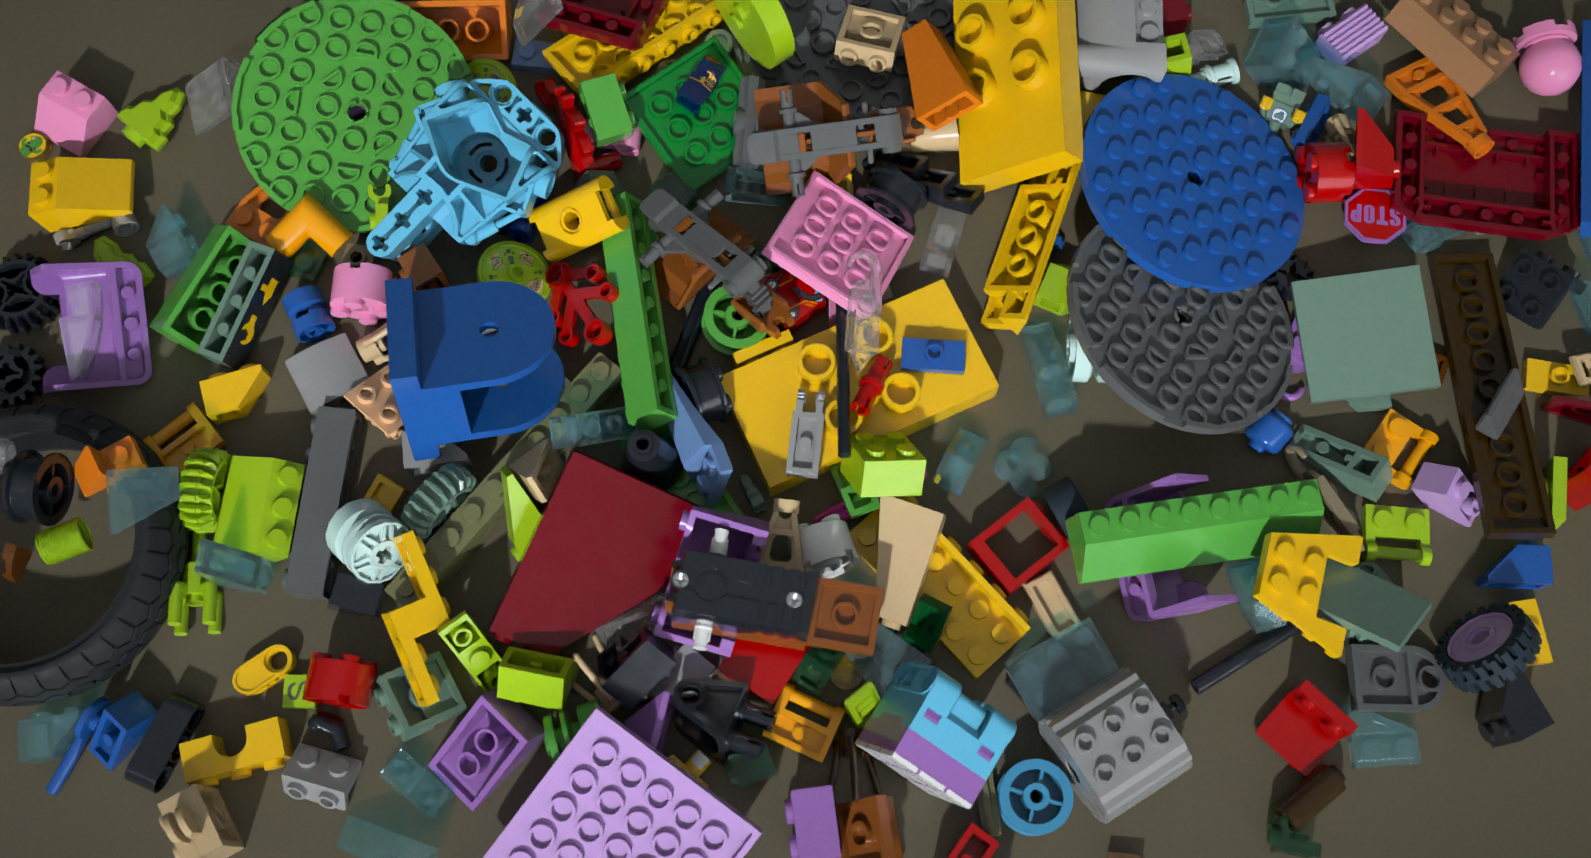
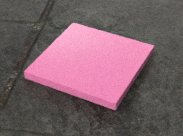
M814 170L804 185L806 195L800 196L799 193L761 254L862 321L867 320L873 314L915 237Z

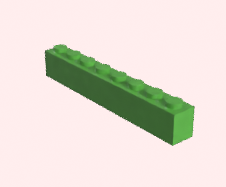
M624 191L615 196L614 200L621 216L627 215L628 228L603 240L602 250L605 257L607 281L619 288L618 298L610 303L618 349L617 357L620 363L621 386L626 406L625 414L628 424L651 431L678 418L654 262L646 268L638 259L651 248L647 216L640 209L642 200Z

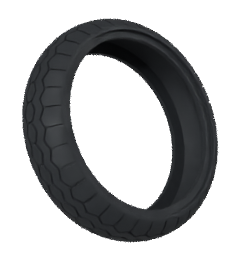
M32 404L1 409L0 466L7 461H11L23 450L29 449L38 452L48 450L83 451L87 445H90L100 451L129 435L135 438L147 467L122 479L132 505L135 523L134 549L130 567L117 596L108 609L82 635L62 648L42 657L24 662L0 664V706H30L66 699L89 690L118 673L147 647L163 626L168 617L169 596H171L176 582L183 579L188 555V528L183 526L182 520L179 518L180 510L177 508L179 503L177 494L179 491L171 474L158 455L132 431L105 416L81 408L55 404Z

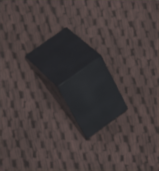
M338 572L327 608L379 618L386 595L384 589L387 586L380 583H366L355 576Z

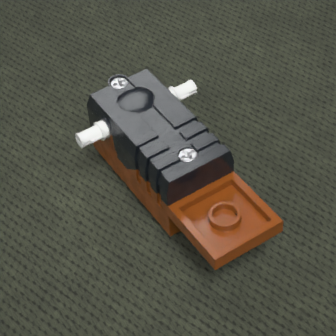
M715 528V535L712 537L709 553L684 549L682 560L672 562L669 582L670 593L666 594L664 610L671 613L673 628L694 631L693 639L695 640L693 648L696 650L707 651V644L710 642L711 634L798 650H804L805 645L873 657L884 588L818 577V573L811 571L806 573L801 572L799 569L791 568L789 570L784 569L782 566L774 565L772 567L767 566L768 564L727 557L729 531L723 528Z

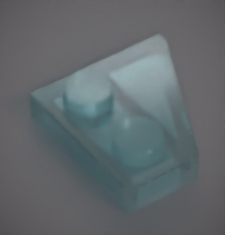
M178 466L105 470L109 535L122 532L138 521L149 517L156 511L180 499Z
M1351 703L1342 705L1343 712L1358 725L1351 736L1347 737L1352 769L1422 764L1417 731L1373 712H1352Z

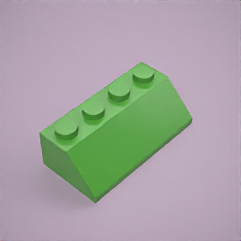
M215 225L149 327L176 344L202 356L197 353V350L250 239L229 225Z

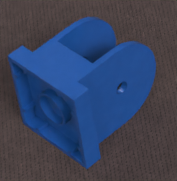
M411 277L385 280L389 380L415 461L440 458V444L501 436L526 430L544 420L556 408L563 396L565 374L561 359L553 349L556 339L554 314L547 301L537 292L526 286L504 281L480 282L415 291ZM487 329L498 330L495 333L481 335ZM508 383V384L505 385V386L497 387V385H502V384Z

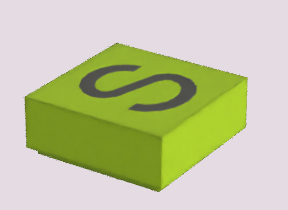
M285 675L282 708L318 709V704L302 700L307 675Z

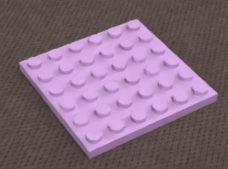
M597 706L483 858H743L762 834V829L601 707Z

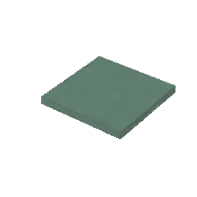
M1419 265L1291 282L1290 289L1309 404L1436 389L1441 386Z

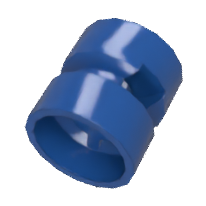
M318 286L299 287L287 293L282 299V304L288 318L292 320L291 326L299 342L311 343L319 341L334 332L336 325L330 311L326 309L327 303Z

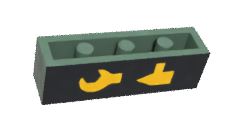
M250 240L200 343L197 353L235 371L245 365L293 262L276 249Z

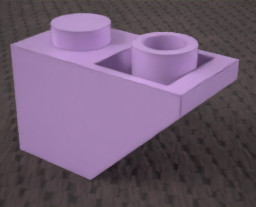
M1423 462L1411 487L1413 492L1423 505L1463 526L1471 527L1475 517L1480 512L1475 489L1458 467Z

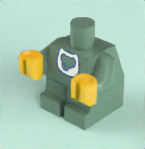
M1278 82L1270 97L1263 95L1259 104L1260 115L1276 134L1279 128L1285 130L1286 128H1292L1297 124H1301L1307 113L1299 110L1307 93Z

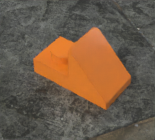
M129 435L100 451L87 445L75 462L73 472L83 495L88 498L147 467V464L135 438Z

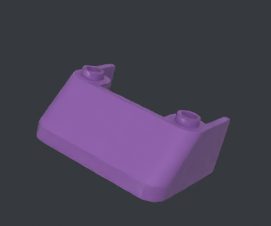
M1175 473L1111 497L1106 502L1104 509L1185 497L1184 490L1208 482V475ZM1180 569L1118 578L1126 613L1136 622L1200 613L1238 601L1237 594L1208 595L1206 587L1198 581L1183 583Z

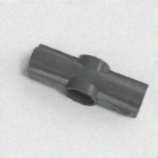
M753 75L740 78L738 104L733 118L732 134L735 135L732 166L741 170L758 169L759 166L752 164L749 160L746 137L752 131H759L753 90L766 88V80Z

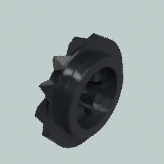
M1297 254L1290 256L1278 270L1265 279L1270 287L1275 286L1282 300L1292 301L1290 284L1287 286V276L1283 275L1292 268L1293 276L1298 278L1292 282L1313 279L1314 271L1310 270L1308 261H1302L1298 258Z

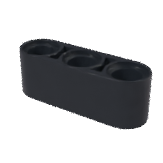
M177 692L170 693L160 706L125 770V779L154 794L159 793L167 784L181 758L179 744L191 740L204 716L205 706Z

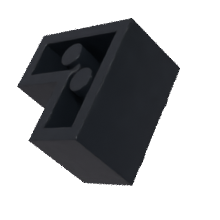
M643 626L629 641L619 634L597 656L600 687L629 710L638 702H644L651 694L652 688L661 679H667L674 671L676 665L674 649L658 636L653 635L654 633L646 626Z

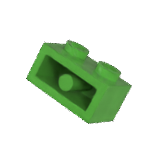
M615 73L580 82L578 93L596 148L630 139L634 131L633 128H636V121L632 110L627 111L624 99H627V94L623 82L617 81Z

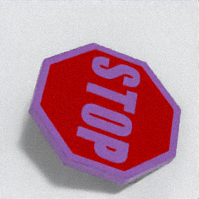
M1361 189L1344 202V225L1361 242L1387 245L1406 230V216L1390 208L1391 192L1389 190Z

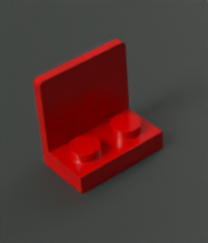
M1305 679L1295 684L1255 729V734L1301 776L1306 777L1339 739L1351 736L1358 725L1312 683Z

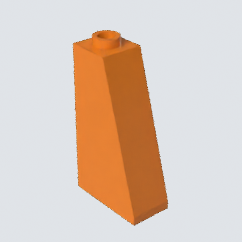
M924 19L902 33L915 115L918 121L932 131H936L983 104L981 95L943 32Z

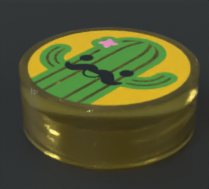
M30 132L21 137L17 149L26 161L35 163L46 160L51 154L52 146L43 134Z

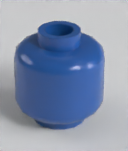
M1272 408L1262 418L1245 428V434L1250 439L1247 445L1261 456L1265 451L1273 455L1278 454L1293 436V430L1290 427L1292 421L1280 411Z

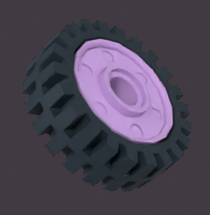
M1502 602L1500 605L1492 603L1488 609L1485 606L1477 608V613L1475 614L1472 611L1466 613V619L1463 621L1460 618L1454 622V628L1448 627L1445 630L1447 636H1441L1438 640L1440 645L1435 647L1436 654L1434 657L1442 672L1457 689H1461L1463 692L1470 690L1472 693H1479L1481 689L1484 692L1492 690L1493 685L1497 688L1505 686L1504 680L1509 679L1510 682L1517 678L1515 673H1524L1528 669L1526 663L1533 664L1536 660L1534 654L1540 653L1541 648L1539 645L1542 644V639L1531 619L1517 605H1509L1506 602Z

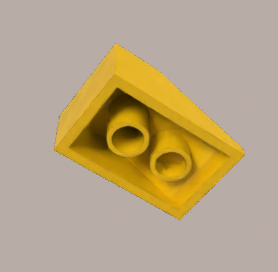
M56 157L31 163L28 216L51 233L111 219L115 216L132 214L135 162L132 159Z

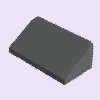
M1515 367L1511 368L1502 380L1475 425L1476 430L1494 440L1499 439L1524 396L1520 373Z

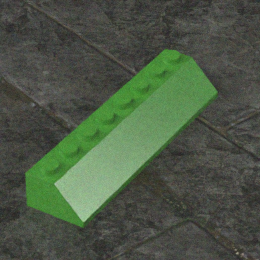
M1316 478L1079 512L1065 520L1078 584L1261 557L1264 537L1271 532L1320 534L1325 509Z

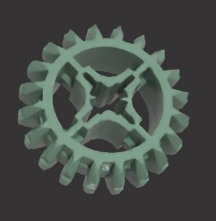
M449 463L446 466L440 467L437 472H432L427 480L424 479L422 485L416 488V492L409 497V502L404 506V511L401 513V523L409 531L413 530L415 536H420L423 543L428 542L478 486V481L466 467H462L458 463Z

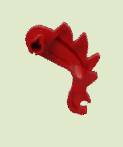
M554 77L534 83L536 94L542 104L549 110L557 111L560 131L564 135L565 148L576 180L587 170L611 171L622 168V161H617L621 159L617 150L596 157L592 156L594 146L588 134L584 131V126L586 125L585 118L574 107L573 93L567 94L564 85L556 87Z

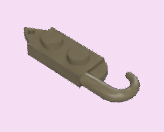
M1289 443L1285 448L1286 462L1299 481L1317 478L1325 509L1323 520L1333 534L1360 536L1358 532L1360 526L1357 523V517L1338 497L1335 485L1327 481L1324 475L1320 476L1314 470H1307L1297 456L1298 454L1301 458L1305 459L1307 457L1306 452L1298 444ZM1362 543L1361 553H1362L1363 551H1365V547H1364L1363 543Z

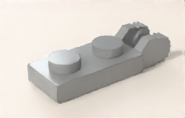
M798 389L796 409L792 414L786 476L818 479L825 414H823L825 391H818L815 399L816 411L813 413L804 412L807 398L806 390Z

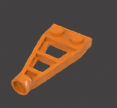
M1427 57L1386 76L1384 85L1402 104L1414 112L1427 113L1428 122L1461 143L1473 158L1478 159L1492 149L1495 142L1487 134L1488 131L1464 89L1452 81ZM1439 85L1445 89L1449 96L1448 101L1435 106L1420 96V94ZM1458 108L1467 121L1456 125L1443 115Z
M258 185L240 201L225 221V224L231 226L251 241L271 247L265 237L289 212L286 210L284 216L280 219H275L263 212L261 205L269 196Z

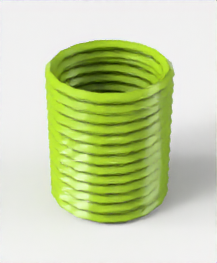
M80 517L41 530L35 535V544L39 555L46 564L51 566L89 552L94 547L92 533L87 523Z

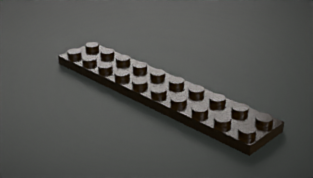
M1493 253L1431 254L1428 259V265L1485 539L1552 538L1557 532L1525 392L1499 439L1494 440L1476 430L1475 427L1500 383L1511 368L1515 367L1519 370Z

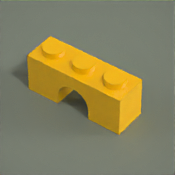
M277 716L244 725L247 737L246 744L240 753L231 757L225 751L223 738L214 735L180 743L179 750L185 783L215 787L219 785V779L231 776V780H238L252 776L251 770L264 767L265 771L284 767V761L290 760L294 753L287 720Z

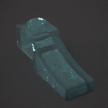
M1050 321L1023 327L1020 331V338L1029 360L1037 389V397L1046 419L1076 413L1078 396L1068 375V363Z

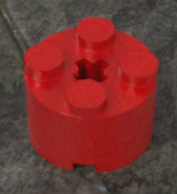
M1312 142L1296 148L1295 159L1298 164L1296 180L1298 188L1302 189L1305 203L1345 202L1344 196L1351 195L1355 181V162L1348 161L1347 153L1353 152L1347 142Z
M312 652L302 700L320 705L327 703L334 705V707L345 709H369L378 663L360 660L361 657L356 655L340 654V659L331 658L332 655L328 653Z

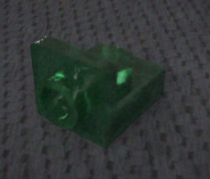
M810 646L792 680L820 696L836 667L843 659L845 652Z
M1273 818V823H1270L1267 829V842L1271 844L1270 852L1303 858H1321L1320 843L1310 842L1311 836L1290 833L1288 838L1289 818Z

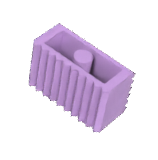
M1363 4L1358 9L1350 7L1340 16L1339 22L1336 24L1329 22L1317 33L1319 37L1314 47L1336 71L1377 44L1388 30V26L1384 25L1379 16H1376V12H1372V8H1369L1368 4Z

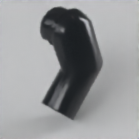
M318 711L308 719L307 725L311 732L316 733L318 731L330 735L335 752L351 747L344 721L340 717L326 711Z

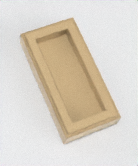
M1051 570L1023 584L1024 592L1051 639L1057 642L1083 627Z

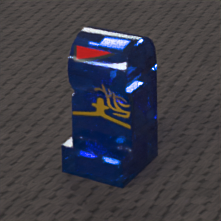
M706 54L696 70L692 72L687 81L678 90L675 102L698 116L722 80L727 67Z

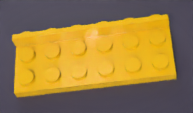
M669 0L641 49L632 51L574 34H568L544 49L542 53L548 64L579 96L578 88L580 82L615 73L617 81H622L625 85L634 77L648 71L662 59L670 57L679 48L693 42L710 28H715L723 21V17L714 0ZM579 96L580 105L583 107L582 102H581V99H580V96Z
M892 496L918 505L914 496ZM880 508L871 512L850 531L857 553L876 573ZM941 533L920 597L925 593L953 607L939 642L977 680L1017 643L1031 627L1027 624L1029 619L1018 607L1013 609L1004 600L1007 596L1003 590L995 583L990 585L982 576L984 574L982 568L974 560L968 561L960 553L962 551L960 545L952 537L946 538Z

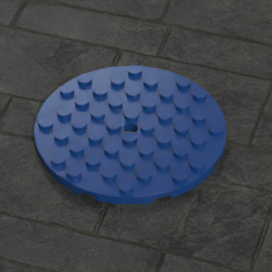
M1165 74L1161 82H1154L1147 77L1141 76L1124 82L1111 90L1100 101L1086 121L1083 128V162L1081 163L1082 169L1079 172L1083 192L1091 211L1109 238L1114 236L1128 251L1125 255L1141 268L1164 281L1188 289L1190 286L1207 289L1209 293H1227L1243 290L1264 281L1291 256L1301 236L1305 212L1302 189L1298 188L1296 175H1298L1297 168L1284 142L1276 132L1271 130L1270 125L1253 108L1230 91L1201 79L1184 75ZM1188 176L1193 177L1196 181L1199 180L1198 185L1190 182Z

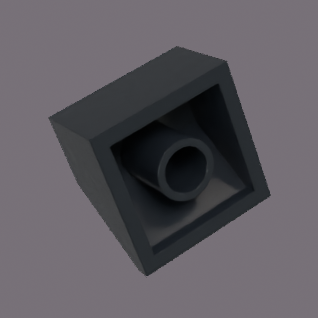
M1515 673L1517 678L1512 682L1509 679L1504 680L1505 686L1500 688L1493 685L1491 691L1484 692L1481 689L1475 719L1479 724L1478 729L1481 736L1493 748L1520 742L1555 723L1524 673Z

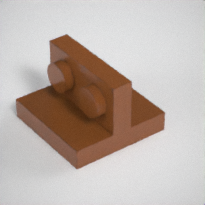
M886 794L874 795L859 799L858 802L849 801L835 805L841 858H903L893 796H886Z

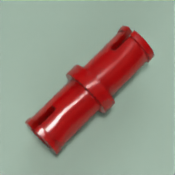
M876 355L867 374L861 377L859 381L860 388L850 405L852 411L858 406L855 414L868 416L876 397L882 394L885 387L884 381L893 366L891 360L884 366L888 357Z

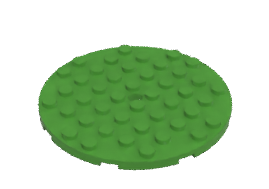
M311 0L293 8L270 24L259 35L257 43L251 49L247 58L245 57L242 61L232 96L233 130L235 131L240 155L247 169L260 187L278 205L289 212L306 193H310L352 233H370V212H375V203L368 195V185H374V193L377 196H382L385 193V184L391 186V210L408 194L388 173L391 170L389 168L390 160L395 158L404 138L407 139L416 121L414 115L415 107L437 99L434 89L439 85L464 79L469 83L473 80L464 56L445 31L431 19H427L403 3L395 0H319L316 2ZM472 90L467 94L468 100L478 98ZM353 107H363L366 110L364 118L357 121L351 119L349 112ZM475 148L469 154L470 156L473 155Z

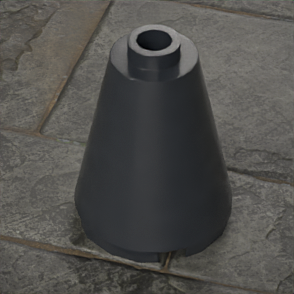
M645 429L638 430L629 437L621 457V470L667 491L677 484L683 469L674 440L667 435Z

